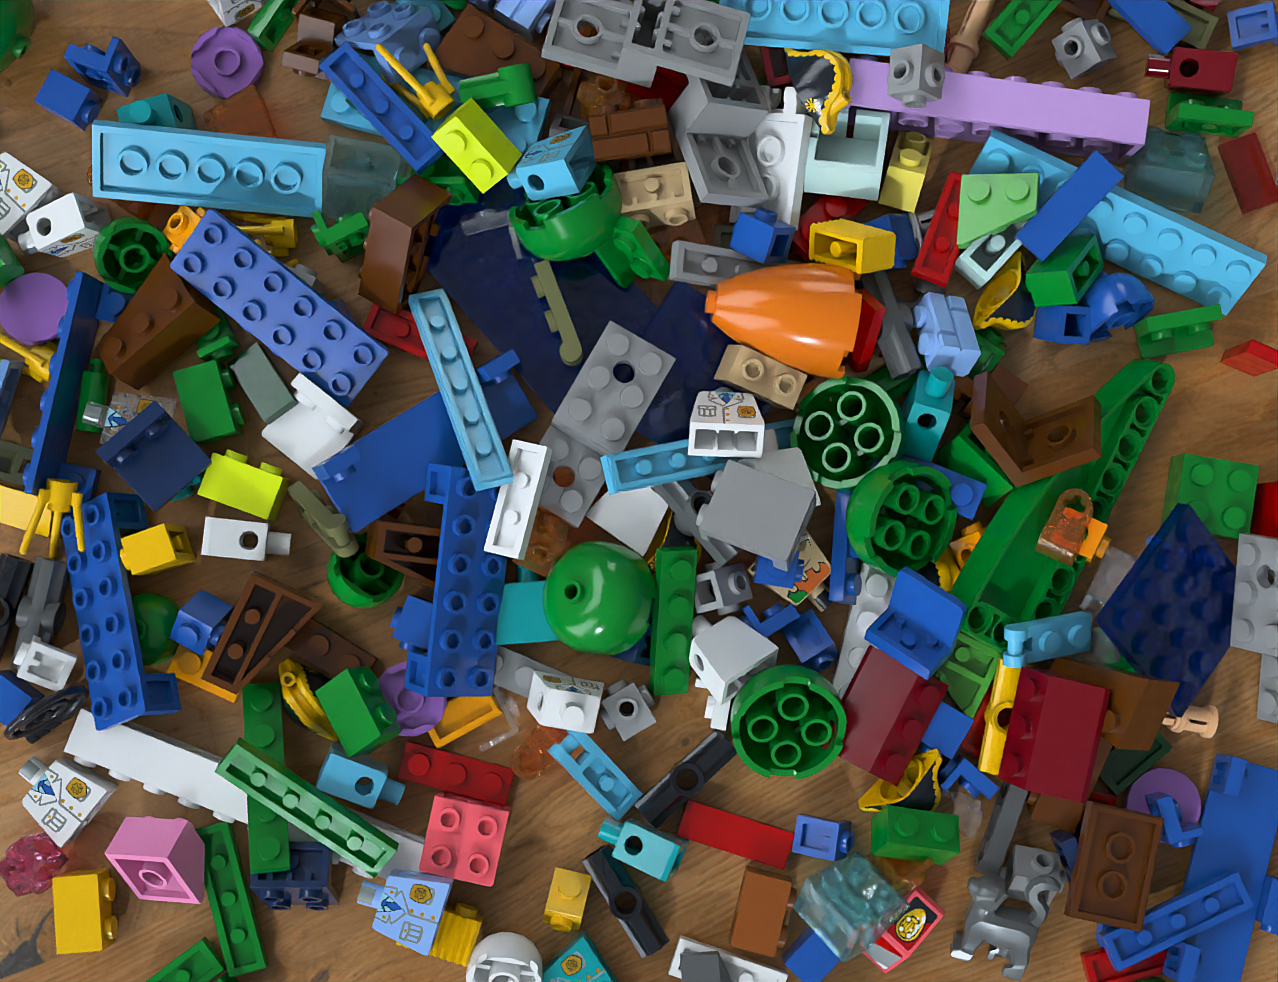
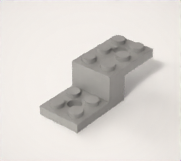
M556 0L541 57L647 88H651L657 66L732 87L751 13L706 0H635L633 6L615 0ZM583 25L591 26L597 31V35L590 38L584 37L578 32V28ZM699 33L708 34L712 37L714 43L709 46L701 45L696 41L695 35Z
M699 33L695 35L696 41L701 45L709 46L714 43L712 37L708 34ZM742 47L732 87L686 74L689 84L667 114L701 203L763 208L769 201V197L746 140L770 110L746 51Z
M611 320L609 321L539 445L549 447L553 451L538 507L576 529L579 527L606 480L600 457L623 452L676 358ZM618 364L629 365L634 371L633 380L628 383L619 382L613 375V368ZM560 467L570 469L574 475L573 484L568 487L558 486L553 480V472Z
M1239 534L1230 646L1262 653L1257 718L1278 724V538L1256 534ZM1269 569L1273 570L1275 576L1272 585L1268 581Z

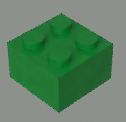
M1186 453L1172 456L1160 529L1229 541H1239V534H1250L1259 465Z

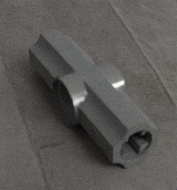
M885 270L861 274L860 280H855L856 289L865 288L886 308L876 342H878L891 378L894 381L903 379L924 369L910 335L913 326L912 313L907 305L897 302Z
M690 479L652 486L674 511V522L677 529L684 535L696 537L720 567L724 566L743 550L712 537L710 541L701 538L696 520L704 503L709 505L713 496L711 492L698 490Z
M36 557L28 595L22 598L17 610L16 624L20 629L11 667L19 668V665L13 663L22 642L30 644L34 635L40 637L41 642L53 646L54 637L60 632L66 616V605L63 603V598L69 576L67 562Z

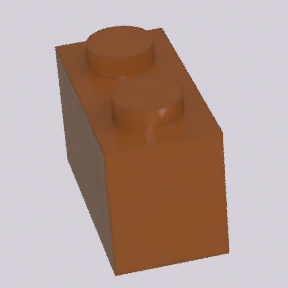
M750 866L745 867L728 937L731 947L774 958L777 947H784L788 926L783 924L786 910L792 911L797 892L796 888H792V881L789 876Z

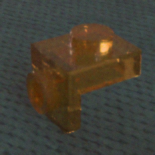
M871 852L866 855L893 893L905 886L910 891L915 889L928 878L924 871L934 864L930 858L923 862L874 856L871 855Z

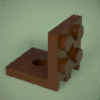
M988 371L974 376L970 429L1016 488L1101 458V404L1095 395L1024 420Z

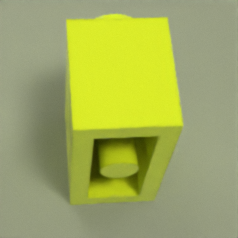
M472 98L447 117L431 136L483 194L509 174L522 156V153Z
M228 449L225 455L213 452L211 456L212 464L206 469L197 494L263 519L276 521L291 481L281 477L283 469L261 462L260 467L256 468L246 464L248 456Z

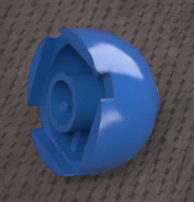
M1101 272L1077 305L1091 307L1090 341L1099 342L1113 337L1108 330L1122 325L1127 330L1133 324L1142 320L1154 308L1152 302H1155V299L1139 278L1127 273L1116 272L1107 275L1106 272Z

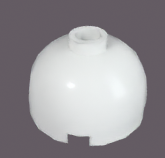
M499 932L488 935L475 946L467 965L466 982H542V957L534 943L522 935L512 932Z

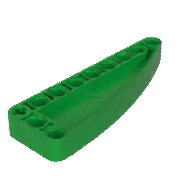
M1140 358L1133 359L1094 394L1101 404V458L1056 473L1053 476L1013 488L977 542L949 592L965 603L967 607L960 629L961 632L1003 654L1004 651H1007L1008 641L1004 639V627L1006 625L1061 614L1086 563V557L1054 543L1052 536L1067 508H1072L1102 523H1106L1173 389L1175 371L1170 364ZM1074 521L1067 525L1065 535L1071 542L1079 543L1087 538L1088 528L1084 523Z

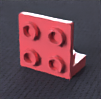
M439 791L434 797L419 870L424 873L491 887L495 881L505 830L510 819L512 806L506 805L503 807L463 795Z

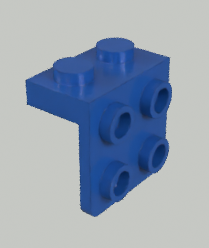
M903 567L897 574L898 578H896L888 608L866 630L864 639L928 680L952 654L967 607L956 596L930 582L921 574L908 567Z

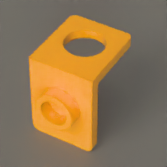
M1067 508L1052 536V541L1086 557V563L1092 565L1096 557L1101 559L1104 557L1112 538L1107 537V524L1072 508ZM1074 521H1080L1088 528L1087 538L1079 543L1071 542L1065 535L1067 525Z

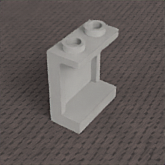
M728 459L724 471L718 469L711 485V491L714 494L709 505L704 503L698 513L696 525L699 526L701 538L710 541L712 537L773 561V567L788 572L816 506V491Z

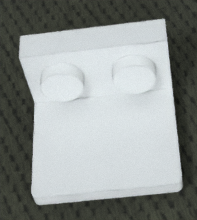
M299 373L291 382V385L297 389L294 392V396L299 404L271 424H268L262 431V436L313 478L319 480L312 468L346 448L365 423L348 409L341 406L302 373Z

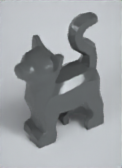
M1002 867L997 875L985 874L979 878L971 877L968 880L967 889L972 895V901L966 909L964 930L954 933L953 941L950 945L951 957L968 962L983 942L989 944L987 959L993 960L994 957H1005L1009 960V964H1004L1002 976L1020 982L1029 964L1030 951L1036 941L1040 925L1048 917L1049 906L1041 896V891L1059 892L1061 884L1051 876H1038L1032 879L1026 886V899L1033 908V911L1028 912L1018 908L1001 905L1008 897V891H1006L1005 886L1008 871L1006 867Z

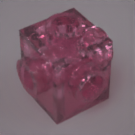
M46 832L21 837L6 850V856L0 863V875L16 897L31 893L41 894L52 886V878L57 875L69 859Z

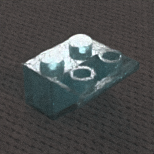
M1148 126L1145 145L1126 161L1123 181L1124 189L1167 209L1200 214L1215 177L1205 138L1192 132L1177 134L1165 132L1158 127Z
M329 134L322 169V215L327 218L338 219L347 213L357 214L362 211L370 223L368 214L372 205L377 200L385 198L398 187V179L406 177L408 163L391 145Z
M857 851L806 878L793 909L845 963L869 949L908 909L910 904Z

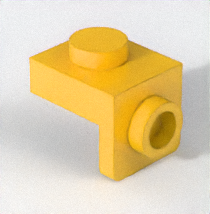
M555 867L543 922L549 923L551 928L562 932H570L572 929L579 930L592 878L591 875Z

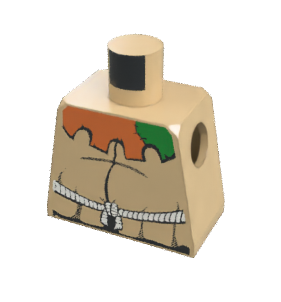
M805 530L797 549L799 550L798 559L804 560L801 582H794L793 589L770 585L765 586L786 602L793 604L794 607L798 606L807 597L820 612H823L833 602L829 600V588L823 583L831 574V565L811 535ZM755 561L746 569L752 577Z

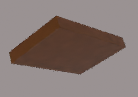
M1087 800L1064 914L1077 919L1142 932L1164 818Z

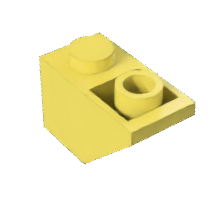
M899 131L878 204L914 213L927 171L934 139L927 138L922 133L915 131Z

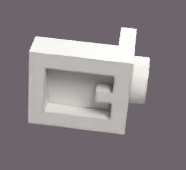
M34 635L30 644L22 642L13 661L14 664L19 665L16 677L53 691L61 690L64 688L77 660V655L43 643L40 637Z
M696 677L695 686L707 688L702 680ZM708 695L704 718L711 719V728L726 731L731 699L720 705L713 696Z

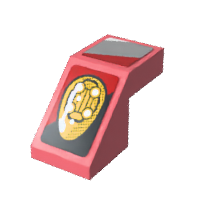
M916 886L894 903L886 921L864 937L858 949L886 974L914 952L942 919L946 911L920 887Z

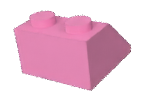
M126 817L104 854L136 896L144 900L201 904L204 899L205 844L195 831L194 825L183 818Z

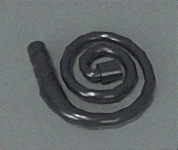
M73 685L41 699L20 713L8 724L4 730L6 739L15 740L25 737L30 744H34L41 737L51 732L52 729L61 725L62 722L71 719L86 703L89 690L84 685ZM75 695L70 700L66 698L68 696Z

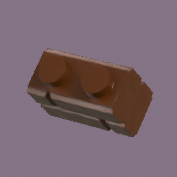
M644 99L634 102L635 109L619 111V105H606L596 108L597 115L589 116L595 162L603 164L672 153L665 104L657 105L656 99Z

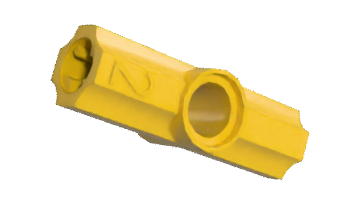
M998 658L990 703L984 711L986 725L977 767L979 771L994 775L999 773L1009 724L1000 727L997 722V716L1004 708H1010L1012 712L1021 668L1004 666L1003 659ZM1026 664L1025 667H1033V665Z

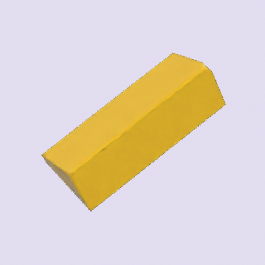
M0 484V523L27 530L38 501V496L26 494L23 490ZM46 503L35 533L51 538L54 511L47 510L48 503Z

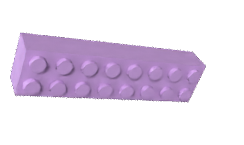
M860 55L856 59L850 58L848 62L852 70L853 81L850 91L852 102L844 107L849 108L847 125L855 126L857 109L890 113L888 127L890 131H915L925 136L985 144L994 128L1046 153L1088 158L1093 151L1097 150L1109 162L1116 163L1126 162L1145 145L1150 100L1139 99V95L1135 93L1103 94L1101 89L1095 87H1081L1079 90L1064 88V84L1052 81L1044 82L1041 85L1027 83V79L1018 76H1009L1005 79L990 78V74L982 71H971L967 74L954 73L952 68L944 66L945 80L942 88V100L926 102V106L922 108H908L902 105V101L887 95V77L890 63L879 62L878 58L869 55Z

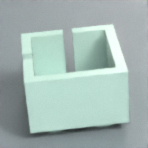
M843 108L839 111L836 129L831 135H824L813 119L803 192L878 201L890 113L857 109L853 138H846L849 108Z

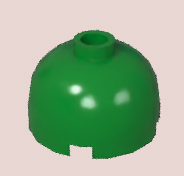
M130 216L114 219L103 226L95 237L92 250L96 270L107 285L119 292L136 294L164 253L172 257L168 241L157 227L142 218Z
M365 532L363 535H354L359 545V549L355 554L349 557H340L332 551L326 570L328 584L333 594L341 602L351 607L369 609L381 605L390 599L402 586L405 574L365 555L368 532Z
M141 592L131 595L143 665L154 666L167 662L175 655L179 643L170 639L169 636L181 608L173 599L160 593Z

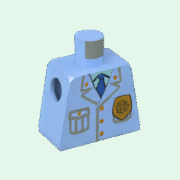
M396 869L392 870L388 875L385 886L364 880L358 894L357 903L377 909L372 925L374 930L422 955L428 956L433 948L454 879L434 874Z

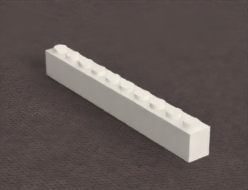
M91 707L81 708L64 749L65 752L75 755L73 759L75 762L87 767L94 768L97 764L110 769L108 774L119 780L130 781L132 778L143 782V788L154 794L164 795L165 792L178 796V802L184 806L193 809H199L200 806L213 810L212 815L219 820L234 823L236 819L248 824L247 793L215 773L223 757L132 721H127L105 731H97ZM344 806L399 843L397 852L377 876L387 880L391 871L396 869L421 872L419 865L425 842L424 837ZM288 821L289 842H319ZM333 851L332 864H338L339 861L353 866L352 871L366 878H373Z

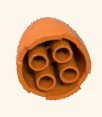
M798 263L760 268L717 283L715 291L708 290L705 313H711V322L740 345L800 372L830 379H841L845 374V366L841 365L842 359L847 357L849 351L853 352L858 331L862 294H859L858 290L855 289V280H860L861 275L834 264Z

